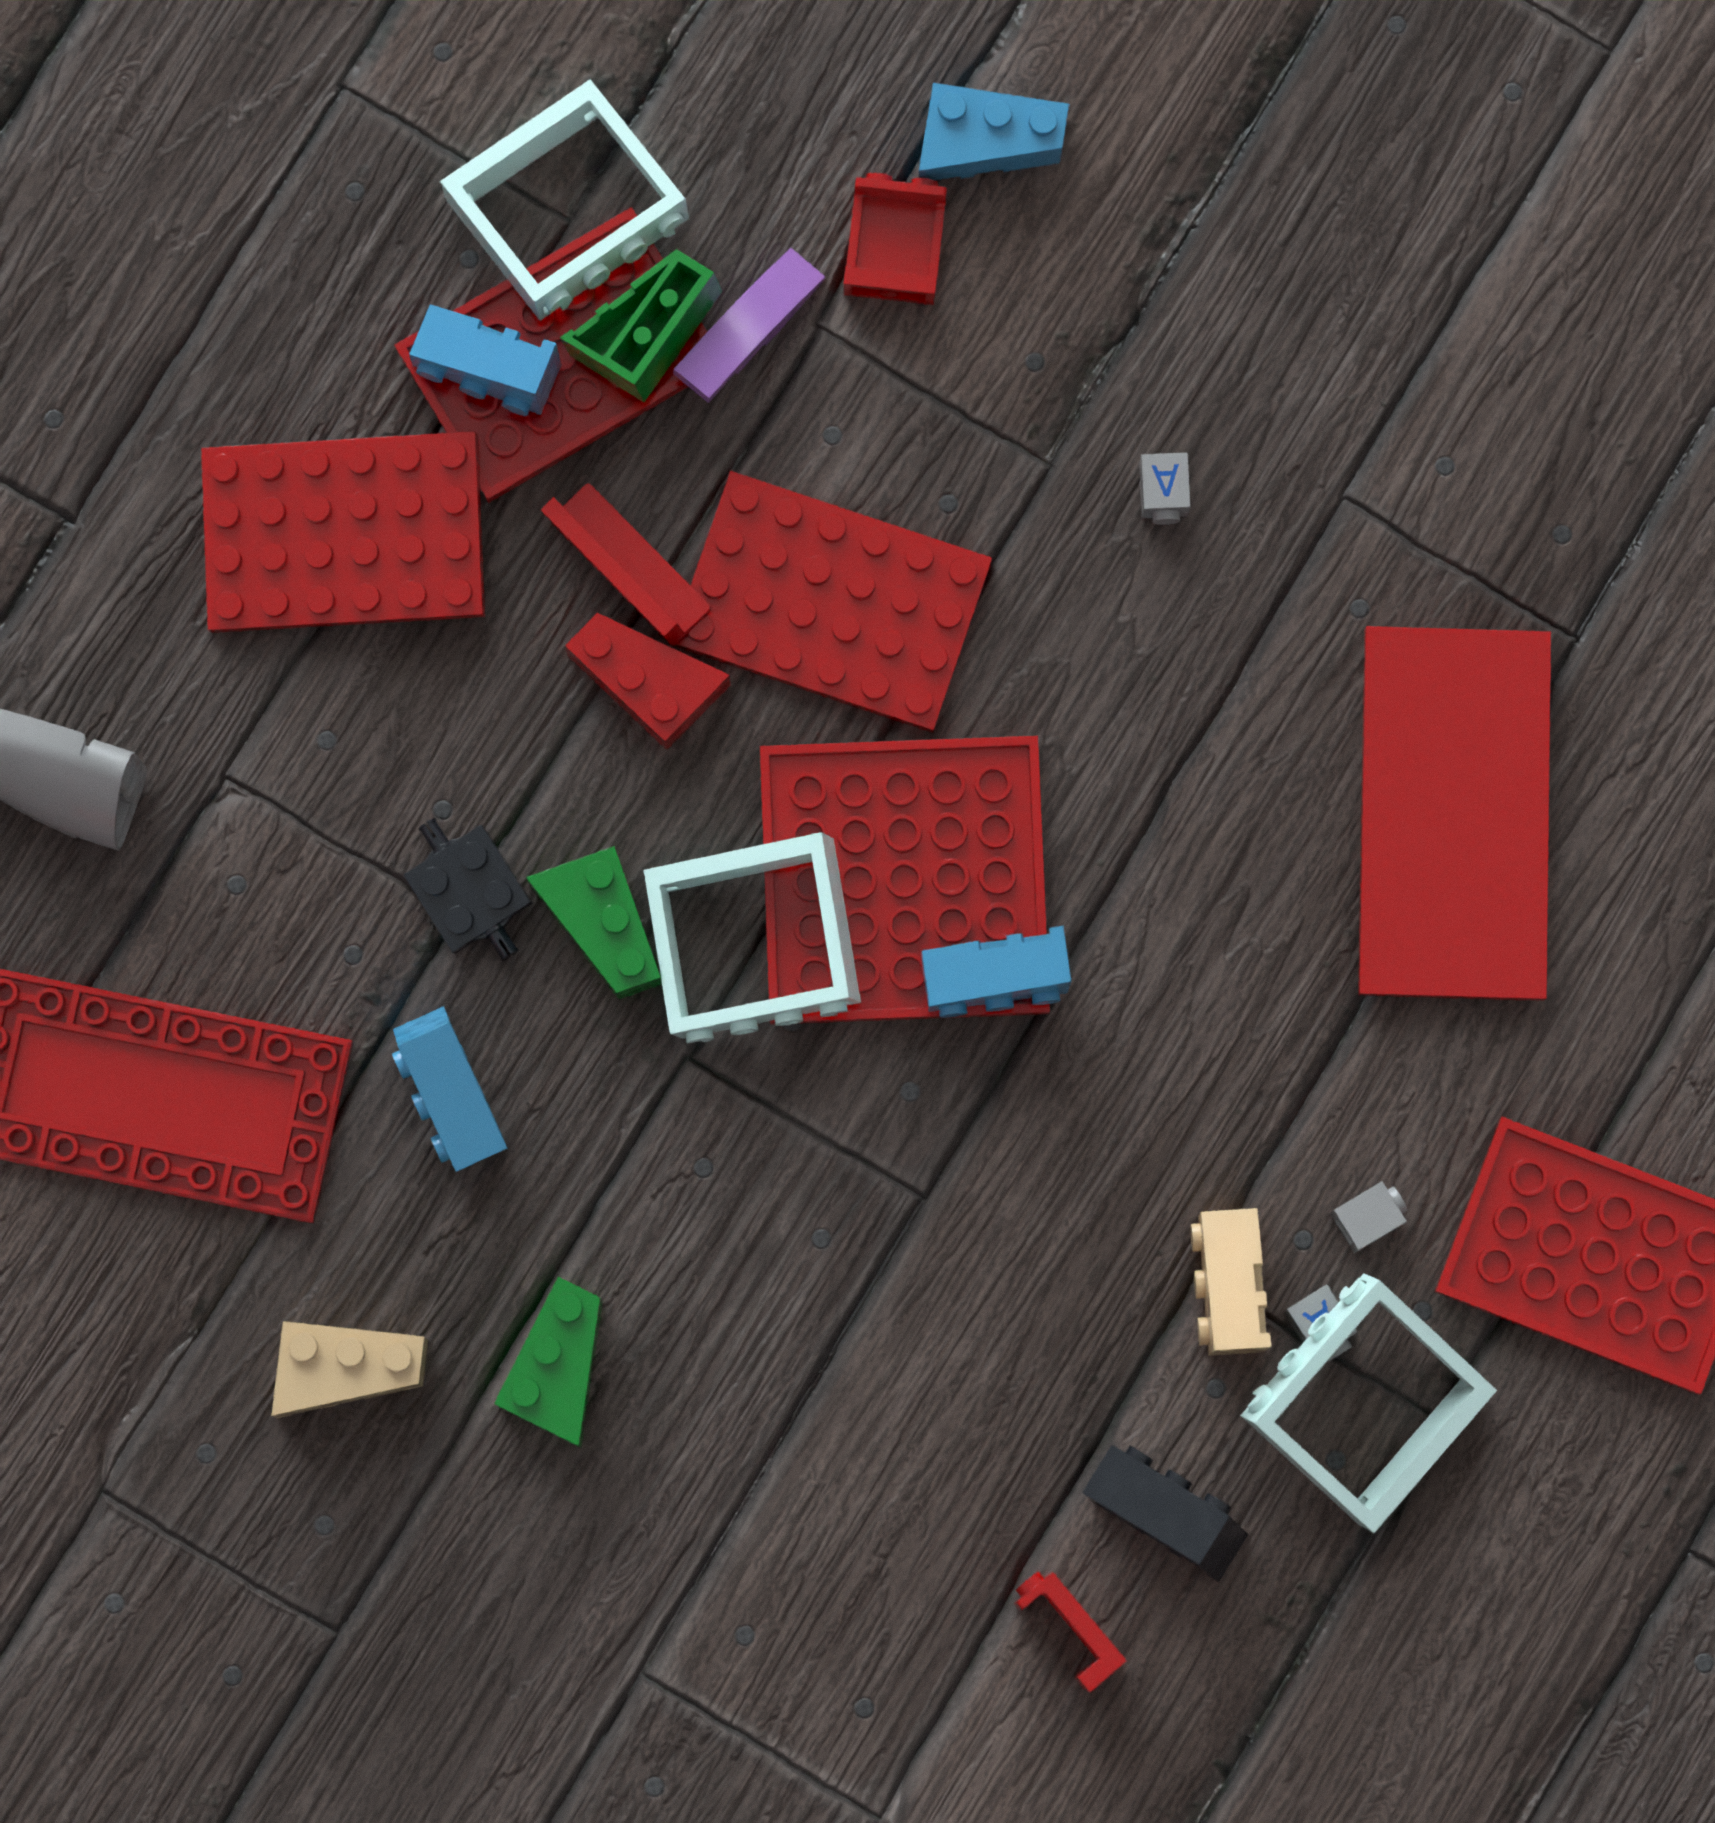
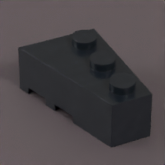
M1111 1445L1082 1493L1096 1505L1140 1533L1146 1534L1164 1545L1178 1557H1183L1203 1569L1207 1573L1206 1575L1219 1582L1249 1535L1228 1515L1232 1508L1207 1493L1204 1499H1201L1189 1492L1193 1484L1168 1469L1164 1476L1153 1470L1150 1466L1154 1460L1138 1449L1129 1446L1126 1452Z

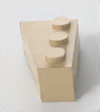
M1253 1208L1200 1212L1198 1223L1190 1225L1192 1252L1201 1251L1202 1270L1194 1271L1196 1299L1204 1298L1205 1317L1197 1318L1199 1346L1207 1345L1208 1356L1265 1352L1271 1348L1270 1333H1266L1265 1308H1267L1266 1291H1263L1261 1267L1263 1266L1258 1210Z
M283 1321L272 1416L281 1418L351 1401L423 1387L428 1339L424 1336Z

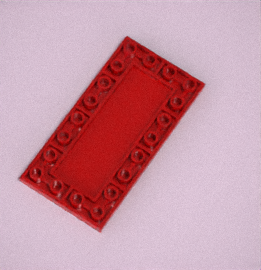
M1365 627L1358 995L1545 1001L1547 999L1551 631Z
M0 969V1160L314 1224L353 1041Z

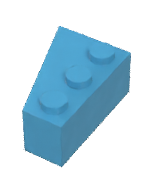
M933 83L918 178L940 180L960 176L962 179L975 177V174L997 170L1006 172L1060 163L1069 104Z
M429 305L409 354L412 365L417 367V374L441 383L443 378L459 383V390L478 399H485L487 394L503 400L502 406L505 409L522 416H527L529 411L541 415L561 367L557 343L544 339L541 347L520 340L521 333L519 331L505 328L504 333L482 325L483 322L480 319Z
M1064 927L1049 928L1050 934L1023 937V934L1019 933L1006 936L1007 940L985 943L974 941L922 951L921 961L929 1012L939 1011L940 1018H949L968 1014L967 1007L985 1004L986 1011L990 1012L1014 1008L1013 1000L1032 998L1033 1005L1059 1002L1060 994L1068 993L1071 984Z
M443 1006L394 1028L393 1031L399 1051L392 1053V1056L402 1078L405 1079L412 1076L419 1092L411 1095L422 1121L431 1118L438 1134L430 1138L441 1162L451 1160L457 1172L507 1149V1146Z

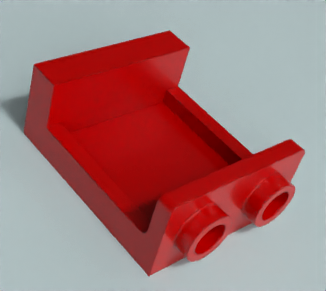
M868 173L866 178H856L843 295L934 305L946 205V187L938 186L937 181L928 178H913L911 183L893 181L892 176L883 173Z
M1038 1571L1015 1589L1021 1596L1013 1603L1019 1611L1023 1610L1039 1595H1043L1095 1657L1089 1665L1074 1676L1086 1692H1091L1126 1662V1659L1054 1572L1043 1577Z

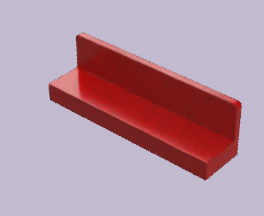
M591 484L584 485L564 506L553 497L541 509L543 514L672 647L710 612V605Z

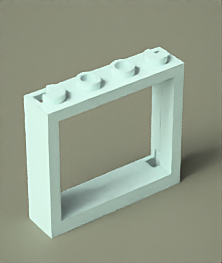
M591 80L585 82L440 181L448 204L539 320H542L559 307L565 310L575 296L587 288L594 289L603 284L610 276V272L625 262L632 263L641 258L647 251L648 246L661 237L667 238L674 235V229L689 219L684 196ZM598 118L662 199L538 284L474 202Z
M820 832L644 870L671 1035L683 1039L686 1038L687 1044L698 1041L708 1042L714 1039V1032L730 1029L731 1035L748 1034L759 1030L758 1023L775 1020L776 1026L792 1025L803 1021L802 1014L820 1011L821 1017L836 1016L840 1012L848 1011L847 1005L861 1003L834 838ZM813 862L833 987L689 1016L669 892Z
M1363 1274L1350 1288L1345 1286L1339 1295L1341 1300L1329 1314L1325 1313L1313 1322L1308 1331L1310 1336L1299 1349L1291 1350L1281 1359L1277 1367L1279 1372L1267 1385L1258 1387L1252 1393L1256 1397L1250 1402L1247 1409L1241 1414V1417L1358 1525L1375 1533L1497 1390L1380 1280ZM1379 1302L1460 1380L1357 1499L1275 1423V1420Z

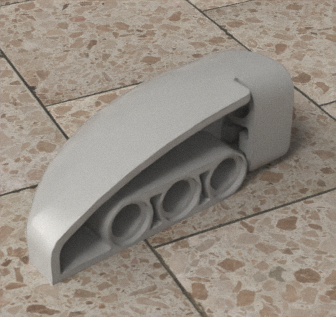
M0 709V800L28 817L76 839L78 837L117 851L120 850L127 836L147 776V768L135 752L95 739L91 741L89 746H86V737L79 731Z

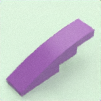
M790 248L712 326L674 368L673 374L709 403L729 379L745 367L764 344L768 345L825 280V276Z

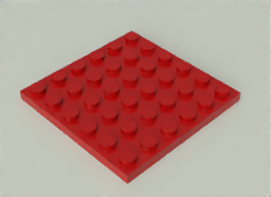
M1038 736L760 746L763 844L820 832L834 838L861 1003L847 1005L848 1011L840 1012L836 1016L821 1017L820 1011L802 1014L803 1021L800 1023L940 1018L939 1011L929 1012L921 961L922 951L974 941L985 943L1007 940L1006 936L1022 933L1023 937L1047 934ZM813 862L764 872L769 999L833 987ZM1032 998L1013 1000L1014 1008L1001 1011H986L985 1004L967 1007L968 1014L949 1018L1050 1014V1004L1033 1005ZM775 1020L770 1021V1025L775 1024Z

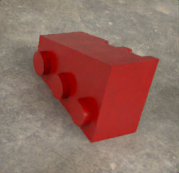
M596 613L565 645L568 657L666 750L731 685L729 674L599 613Z

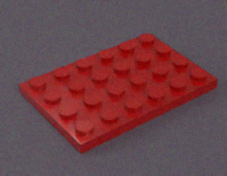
M631 207L526 269L539 284L637 217ZM654 243L648 246L647 251L641 258L632 263L625 262L610 272V276L603 284L594 289L587 288L575 296L565 310L559 307L542 320L537 318L508 279L453 310L454 312L480 319L483 322L482 325L504 333L505 328L519 331L521 333L520 340L541 347L544 339L557 343L561 367L541 415L529 411L527 416H522L505 409L502 406L503 400L487 394L485 399H478L459 390V383L443 378L442 382L438 383L417 374V367L412 365L409 354L419 331L394 345L445 432L475 431L478 434L480 490L488 503L688 387L673 372L680 361L707 333L702 322L645 402L571 357L560 339L569 330L575 331L595 316V311L606 302L608 305L628 291L631 288L630 284L663 260Z
M475 431L201 448L207 626L209 632L485 617L478 434Z
M730 471L690 585L710 605L711 610L674 647L933 733L991 566L992 557Z
M1501 1117L1434 1292L1693 1394L1701 1395L1715 1358V1199Z

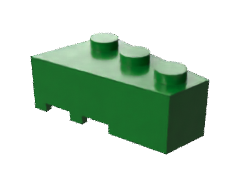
M677 249L630 284L631 288L608 305L606 302L595 311L596 315L575 331L569 330L560 337L571 357L643 402L646 401L723 292L713 271Z
M614 846L526 877L529 886L582 951L583 955L618 1000L662 985L657 965Z
M557 1277L494 1404L581 1448L603 1303L602 1299Z

